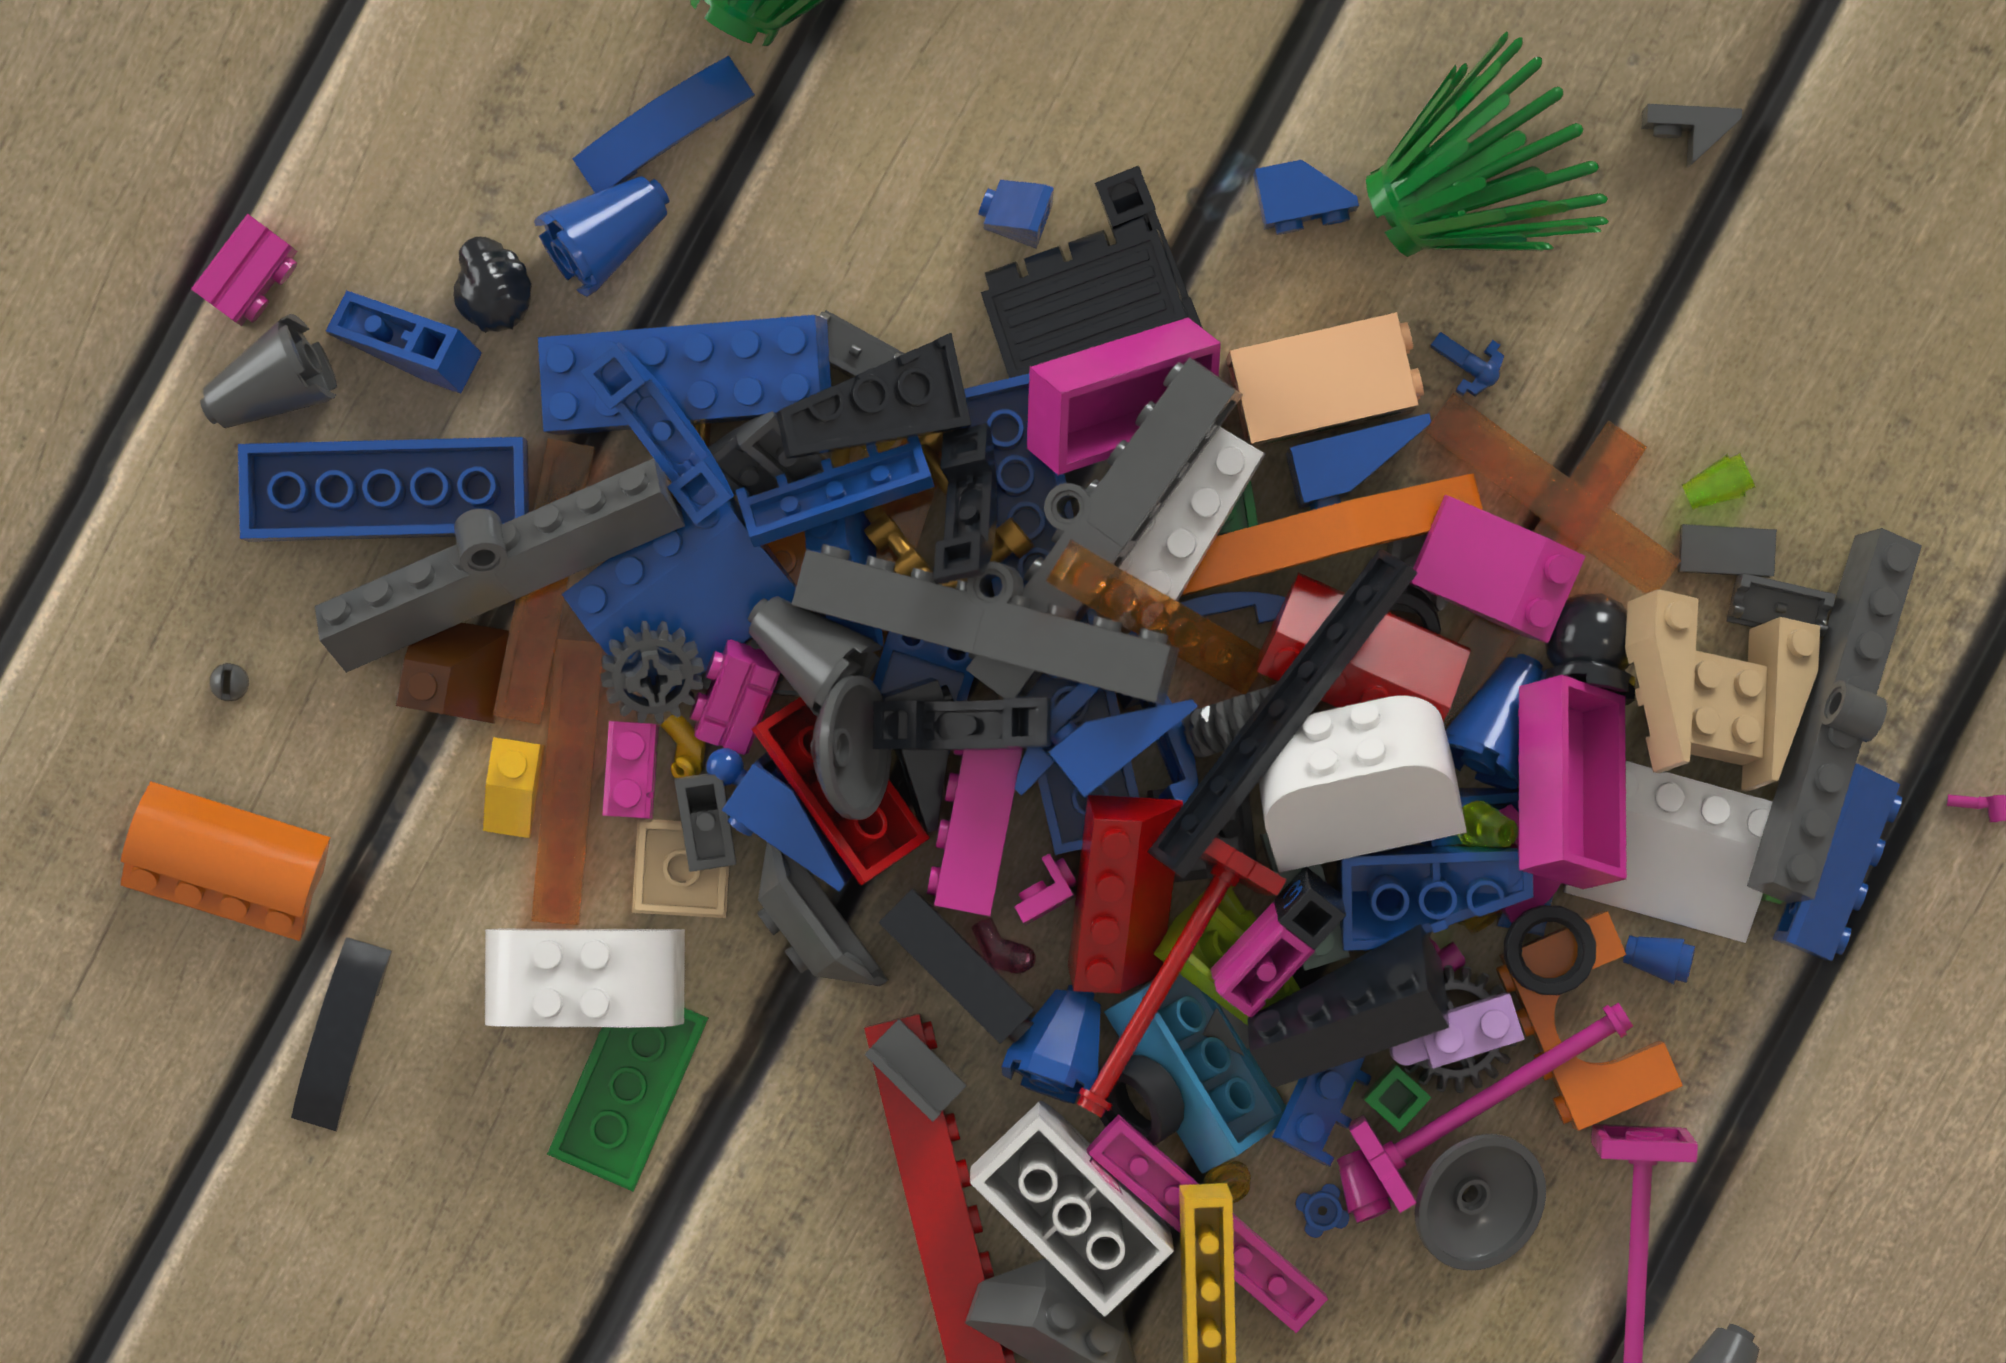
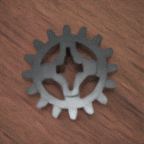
M642 621L641 632L634 634L628 627L624 628L625 641L623 643L611 639L609 642L610 651L614 656L603 655L601 658L602 668L607 670L600 674L602 687L609 688L606 691L608 702L612 704L620 701L619 710L620 714L624 717L632 710H635L638 723H643L648 714H654L657 723L661 724L663 723L664 712L670 711L676 718L680 717L679 704L684 702L693 706L695 704V697L691 689L699 690L703 688L702 676L698 675V673L704 671L702 658L695 657L698 654L697 644L695 641L684 644L686 637L684 630L681 628L672 635L668 634L667 622L664 621L659 624L657 631H650L647 621ZM659 647L666 648L672 651V653H667ZM634 652H636L635 655H634L631 659H628V657H629L630 655H632ZM650 659L653 660L654 668H657L655 685L651 684V678L648 677L647 670L650 669L648 662ZM673 686H676L675 689L668 693ZM632 692H638L639 694H641V695L644 696L645 698L640 697V696H637V695L633 694Z

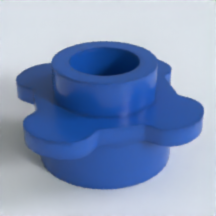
M1325 1184L1321 1191L1313 1194L1301 1193L1296 1199V1208L1303 1212L1306 1220L1305 1232L1313 1238L1320 1237L1324 1231L1334 1227L1342 1229L1349 1222V1214L1342 1209L1338 1199L1340 1190L1334 1184ZM1325 1206L1327 1213L1320 1215L1318 1213L1319 1207Z

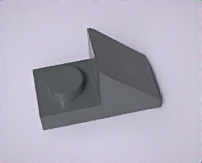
M1647 104L1642 110V129H1653V136L1659 138L1682 137V131H1688L1687 168H1689L1742 119V109Z
M708 773L675 778L689 872L736 865L737 859L732 829L727 821L730 816L722 811L728 801L723 780L718 779L715 774Z

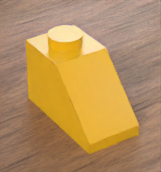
M493 737L485 787L483 831L524 838L531 837L545 745Z

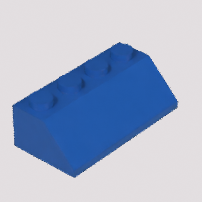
M1855 764L1815 898L1813 900L1786 903L1772 940L1828 961L1833 960L1835 953L1843 954L1851 935V929L1846 927L1852 909L1860 910L1868 891V885L1863 883L1869 865L1877 866L1885 847V841L1880 839L1886 821L1894 822L1902 803V797L1897 795L1900 787L1899 783L1862 765Z

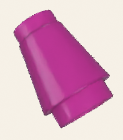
M1362 1150L1354 1151L1337 1159L1348 1214L1353 1213L1357 1223L1368 1221L1392 1210L1388 1200L1391 1197Z

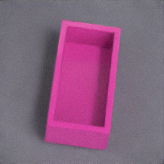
M1184 318L1031 366L1029 375L1027 449L1058 475L1108 459L1122 440L1127 442L1131 440L1139 428L1135 424L1137 417L1150 401L1154 403L1159 401L1167 389L1163 382L1178 362L1185 364L1190 357L1219 377L1221 342L1190 318Z
M1565 675L1519 686V870L1580 889L1626 880L1625 696L1597 686H1591Z
M1023 749L954 750V755L963 757L960 773L950 772L945 801L954 802L950 821L941 819L936 842L937 848L945 850L942 866H932L927 894L936 896L934 906L991 916Z

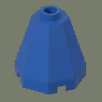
M1068 985L1067 990L1056 989L1031 1021L1034 1024L1008 1048L1001 1066L1002 1075L1012 1080L1014 1072H1017L1023 1076L1020 1083L1021 1086L1065 1103L1075 1104L1077 1096L1080 1095L1078 1094L1080 1089L1083 1087L1089 1091L1098 1077L1101 1005L1093 1001L1095 994L1093 992L1073 991L1072 985Z

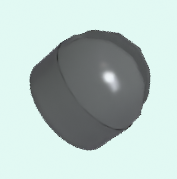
M226 663L214 669L210 676L209 684L211 691L217 698L224 701H236L247 692L249 678L242 667ZM224 670L232 671L230 694H223Z

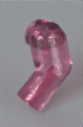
M992 918L979 921L971 927L986 961L993 968L1021 974L1034 966L1036 955L1033 949L1021 943L1002 939Z

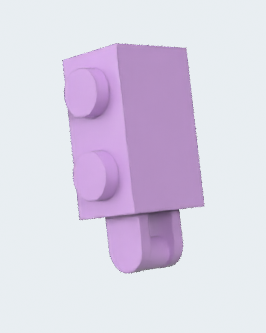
M1504 992L1448 1010L1449 1028L1391 1047L1390 1054L1396 1062L1402 1065H1411L1427 1060L1429 1067L1436 1068L1525 1039L1511 995Z

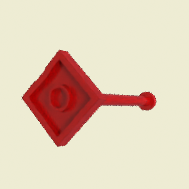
M1215 837L1199 858L1213 866L1210 872L1214 876L1091 1089L1088 1091L1082 1087L1078 1093L1081 1096L1076 1104L1102 1118L1106 1110L1110 1111L1113 1106L1106 1099L1229 887L1235 888L1238 882L1260 895L1278 896L1287 880Z

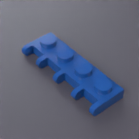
M907 438V444L878 453L876 444L867 445L869 457L837 468H833L830 458L822 460L821 464L824 472L792 483H788L785 473L776 476L778 488L749 497L745 487L736 489V495L753 547L755 548L935 487L919 438Z
M1365 1057L1299 1079L1272 1138L1330 1167L1334 1157L1322 1150L1334 1124L1349 1128L1352 1119L1340 1113L1351 1087L1354 1081L1368 1086L1372 1078L1369 1074L1360 1070Z

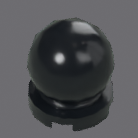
M1603 593L1577 594L1568 598L1549 642L1545 643L1547 658L1554 667L1546 669L1541 673V680L1565 675L1591 686H1597L1625 696V706L1631 704L1635 700L1634 689H1636V680L1633 675L1625 671L1630 664L1628 663L1625 650L1627 610L1623 604Z

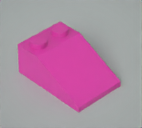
M1445 495L1413 567L1418 574L1410 584L1518 635L1548 643L1586 556L1545 536Z

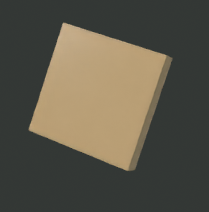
M638 819L632 913L727 918L730 866L689 872L681 821Z

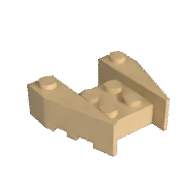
M1657 589L1627 603L1625 650L1628 663H1634L1639 688L1634 690L1638 707L1644 706L1650 736L1646 737L1653 772L1662 773L1689 763L1691 754L1742 765L1741 791L1748 792L1777 782L1818 673L1820 626L1778 617L1749 629L1748 662L1696 651L1699 598Z

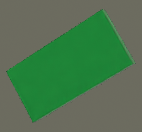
M684 1007V1024L668 1027H602L547 1155L634 1192L709 1017Z

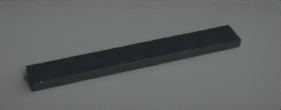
M1381 548L1377 551L1150 847L1148 853L1183 879L1186 877L1418 574L1409 564Z

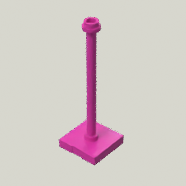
M1619 1003L1611 1007L1606 1005L1602 1008L1606 1014L1603 1018L1395 1144L1391 1140L1383 1145L1364 1114L1351 1121L1349 1125L1351 1134L1399 1212L1401 1213L1416 1204L1413 1193L1398 1171L1406 1166L1404 1160L1611 1034L1617 1032L1620 1038L1626 1036V1031L1631 1029L1633 1025Z
M1593 1124L1591 1143L1600 1158L1628 1160L1630 1164H1633L1623 1363H1642L1652 1165H1657L1658 1161L1697 1163L1698 1143L1687 1128Z

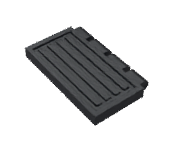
M1144 215L1112 227L1117 243L1111 246L1104 230L1068 242L1072 260L1066 261L1061 246L1024 258L1029 274L1025 277H1022L1016 261L985 272L989 290L981 292L1009 378L1029 374L1031 366L1189 318L1161 233L1158 229L1149 230Z

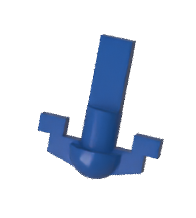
M1442 332L1432 342L1430 346L1432 349L1475 377L1472 383L1466 379L1461 381L1455 390L1461 396L1469 392L1475 397L1498 381L1504 355L1497 351L1500 344L1492 340L1484 351L1485 354L1491 357L1487 363Z

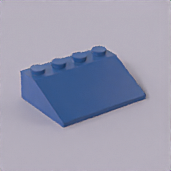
M733 497L697 525L694 524L682 508L685 526L609 558L562 594L584 627L607 655L614 656L609 647L611 639L618 640L621 643L625 641L624 628L628 627L634 634L641 632L642 621H647L650 631H657L659 624L664 621L667 622L668 634L672 635L681 628L684 630L686 637L684 644L695 641L698 648V654L695 657L702 658L704 671L698 673V675L702 676L707 671L713 652L723 653L727 640L732 639L745 644L752 638L749 634L751 623L748 621V617L759 601L764 598L769 601L776 596L790 602L793 601L797 585L767 544L753 547L741 508ZM659 647L667 653H672V651L666 648ZM634 652L632 655H630V656L628 657V659H631V658L635 655L636 652ZM650 659L648 661L650 668L647 670L648 677L651 678V684L655 685L657 668H654L653 660ZM673 686L668 693L675 689L676 686Z

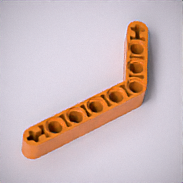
M1471 473L1357 498L1216 536L1180 597L1338 554L1428 534L1445 495L1483 510L1475 475ZM1108 582L1115 613L1147 606Z

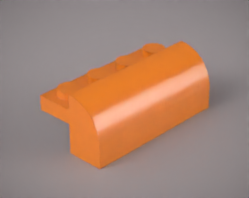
M150 781L137 806L127 833L120 861L124 863L120 886L300 941L306 930L313 893L324 872L331 837Z

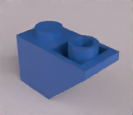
M1303 160L1257 168L1253 174L1264 230L1275 228L1276 235L1303 230V222L1320 218L1324 226L1349 221V213L1357 211L1359 207L1356 195Z

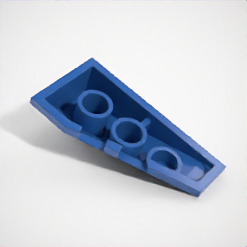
M1406 845L1337 860V891L1342 895L1346 917L1340 922L1343 951L1373 950L1421 924L1426 934L1430 932L1436 933L1447 929L1449 925L1468 918L1480 917L1533 898V874L1519 870L1518 848Z

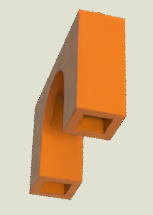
M1600 911L1583 919L1590 926L1596 941V961L1592 969L1627 955L1608 911ZM1565 926L1523 944L1522 957L1526 966L1534 974L1543 978H1556L1564 975L1573 967L1577 958L1578 945L1572 932ZM1502 953L1499 957L1503 965L1497 967L1496 971L1506 993L1515 991L1522 1008L1516 1011L1520 1027L1525 1037L1534 1035L1540 1049L1539 1053L1533 1055L1535 1059L1561 1043L1554 1019L1555 1007L1560 995H1541L1522 987L1509 973L1504 960V953ZM1659 1040L1608 1062L1591 1063L1574 1057L1542 1076L1544 1081L1552 1078L1559 1096L1552 1098L1563 1125L1571 1122L1573 1128L1578 1131L1683 1086L1665 1043Z

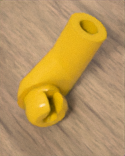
M672 714L660 725L677 743L674 763L671 764L670 768L671 774L674 778L699 775L704 766L706 743L694 736L695 729L682 715L676 718Z

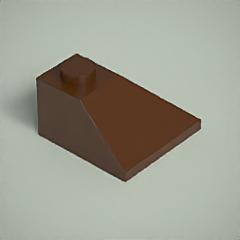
M462 622L409 645L404 658L396 706L495 724L511 631Z

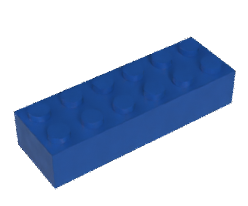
M817 315L538 337L543 432L555 435L632 430L616 407L608 409L581 373L584 368L619 342L656 378L692 425L748 421L772 411L776 414L780 409L831 387L827 319Z
M524 437L238 444L240 539L247 542L455 537L454 524L463 513L473 509H488L495 512L500 517L502 524L529 513L528 441Z

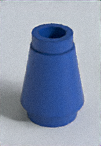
M1629 935L1625 949L1627 955L1624 956L1623 963L1630 964L1673 985L1676 980L1687 983L1695 946L1684 944L1685 939L1635 937Z

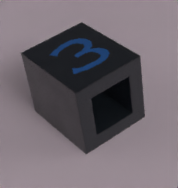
M1304 867L1274 899L1278 922L1314 950L1346 917L1341 893L1308 867Z

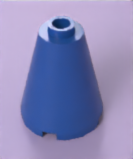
M639 176L544 212L536 217L534 223L535 226L544 225L546 231L540 234L539 238L567 281L576 276L583 284L576 290L581 295L588 297L606 282L667 216L665 205L670 201L664 188L657 180L652 179L648 181L645 177Z
M1518 654L1516 658L1506 657L1445 731L1455 769L1461 771L1465 764L1477 772L1474 779L1484 784L1511 791L1517 789L1519 786V686L1541 681L1543 665L1538 660L1525 654Z

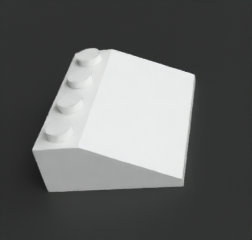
M1626 761L1627 879L1587 889H1580L1565 884L1563 892L1746 943L1763 895L1762 892L1747 887L1773 802L1668 772L1655 773L1650 767Z

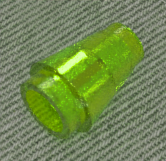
M1727 453L1691 478L1690 481L1682 484L1693 510L1701 506L1705 507L1746 497L1745 492L1756 487L1741 453L1729 457Z
M1473 801L1462 807L1467 832L1457 835L1466 846L1507 847L1515 842L1518 836L1516 823L1488 803Z

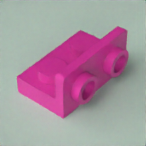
M1050 853L1041 858L1052 876L1054 884L1046 887L1042 880L1018 894L1022 902L1014 906L1025 926L1074 899L1070 888L1076 886L1077 881L1063 858L1054 862Z

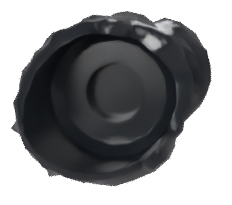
M487 237L471 238L459 250L461 271L458 273V278L454 284L453 296L455 306L466 320L478 326L485 333L489 331L499 332L506 329L513 330V327L524 319L531 301L532 283L528 277L527 269L516 253L509 249H504L502 244L496 240Z

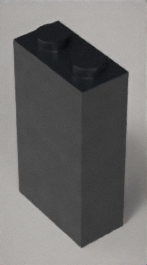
M912 888L878 922L1000 1044L1007 1037L1015 1043L1034 1024L1029 1017L1034 1011V1007L915 888Z

